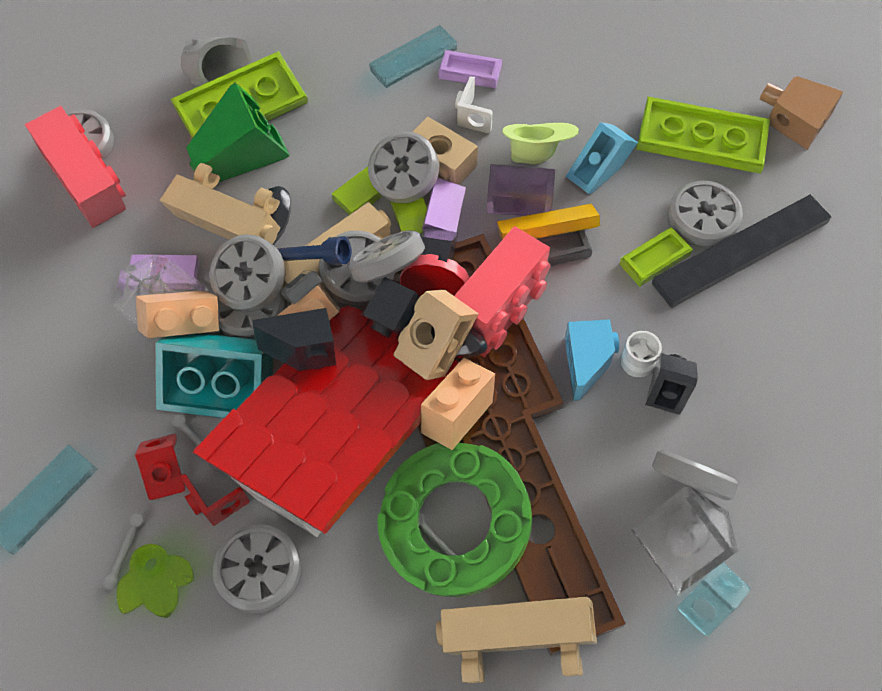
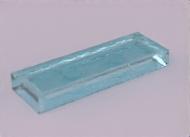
M439 25L370 62V71L385 88H388L444 56L445 50H457V41Z
M68 444L0 512V545L9 553L15 555L98 469Z

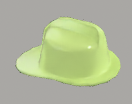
M568 123L513 124L504 127L502 130L503 134L510 139L512 161L527 164H540L547 161L554 155L560 141L575 137L579 131L575 125Z

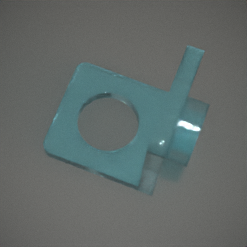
M719 562L680 603L678 610L705 636H709L737 608L751 591V588L725 563ZM704 599L711 603L715 610L714 618L706 620L699 617L694 610L695 600Z

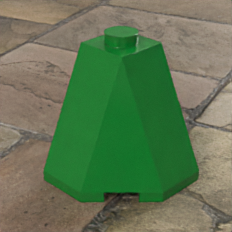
M236 82L230 85L186 147L191 159L189 165L193 172H195L200 163L212 167L211 173L220 177L219 182L284 160L290 156L280 133L273 124L269 125L264 115L259 111L260 106L254 98Z

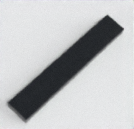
M809 194L655 276L652 280V285L667 304L673 308L826 225L832 216Z

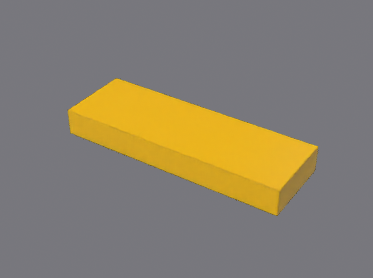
M591 203L497 221V228L501 240L504 239L514 226L537 239L596 228L600 226V215Z

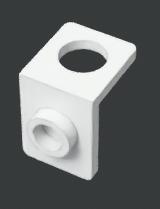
M470 76L464 91L460 90L457 94L455 102L457 126L489 134L492 130L493 112L490 109L471 105L474 99L475 77ZM478 114L483 117L485 122L476 123L470 119L469 115Z

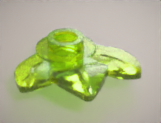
M150 543L139 547L131 556L129 563L130 571L118 583V608L122 614H127L144 604L153 614L161 618H169L178 604V587L188 585L194 581L193 569L190 563L182 556L168 555L167 551L157 544ZM151 558H156L155 567L151 570H145L146 562Z

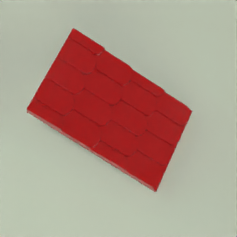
M348 305L339 309V313L329 320L334 342L336 365L298 371L284 363L274 375L267 377L236 410L233 408L192 451L199 458L230 476L257 501L315 537H318L320 532L326 534L418 427L421 423V404L459 363L454 359L446 376L425 380L393 355L399 345V336L392 333L390 338H386L370 329L372 322L363 316V311Z

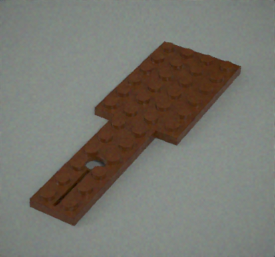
M484 234L456 242L453 261L463 267L469 277L473 275L492 253ZM403 269L395 273L394 282L400 284V275ZM523 318L517 325L512 323L507 329V336L497 350L492 348L485 358L481 355L466 358L495 373L493 403L460 440V443L477 446L483 445L504 457L517 471L525 485L531 503L532 518L539 516L544 520L550 521L554 527V537L549 542L536 544L530 540L528 541L524 554L514 568L527 602L588 597L593 603L597 638L624 627L626 623L533 421L534 418L562 409L564 402ZM455 358V360L458 361V362H460V361L463 359V358ZM420 423L417 428L425 448L438 444V442L421 433ZM484 495L485 500H486V502H487V505H488V507H489V509H490V512H491V514H492V509H491V507H490L489 501H488L487 497ZM560 647L547 648L550 656L561 652Z

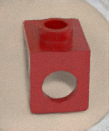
M176 434L143 441L139 444L135 453L149 500L185 491L186 486L180 477L182 473L174 449L177 442Z
M186 474L180 476L190 491L185 496L187 503L196 516L203 512L213 526L250 502L243 489L238 487L208 507ZM236 500L230 507L223 509L228 503Z

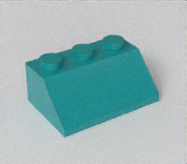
M195 333L162 337L155 342L156 410L225 418L233 408L236 410L267 377L273 375V357L258 350L256 340Z

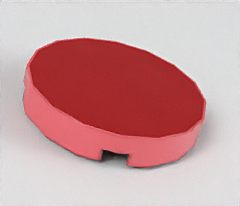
M426 254L421 255L413 263L403 268L400 275V284L415 291L419 297L425 291L446 290L455 296L470 277L466 270L457 262L450 259L444 262L438 260L439 256Z

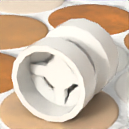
M648 331L632 333L627 339L621 356L623 370L633 377L648 376L653 371L662 351L659 338Z

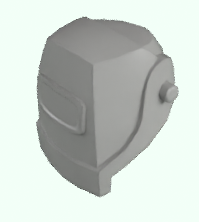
M226 36L193 38L186 42L181 54L182 71L189 78V83L201 86L251 63L250 51L246 40Z

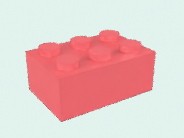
M59 106L24 124L42 156L92 228L126 210L122 200L126 194L119 184L121 183L110 165H105L101 152L92 139L90 141L84 134V128L74 114L68 116L62 106Z
M515 226L454 296L479 313L472 327L487 342L486 351L480 354L484 358L492 348L497 350L502 345L507 336V329L512 323L517 325L523 319L529 302L532 299L538 300L547 287L545 276L550 269V263H548L550 247Z

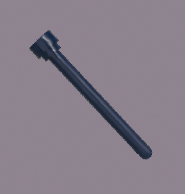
M345 236L329 237L321 245L277 248L283 261L323 259L330 265H345L350 261L352 255L351 244Z

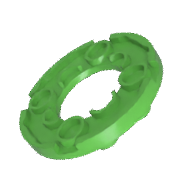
M460 442L453 450L440 443L426 447L403 462L391 476L384 489L386 493L377 521L383 551L399 575L427 593L442 597H465L488 590L503 580L515 568L524 554L532 526V510L527 490L513 466L504 457L488 447ZM449 482H465L477 487L487 497L492 509L490 529L486 538L474 550L462 555H444L432 550L423 540L419 529V512L425 499L436 488Z

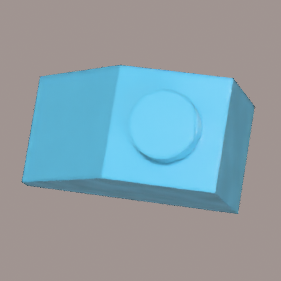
M600 122L566 174V177L588 194H592L622 167L638 142L615 125Z
M610 319L568 322L564 340L573 401L583 398L610 367L614 353L619 352V337L617 332H612Z

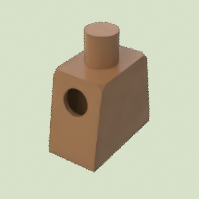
M796 76L793 77L785 90L768 83L759 100L774 106L768 118L770 119L769 125L808 150L832 115L843 91Z

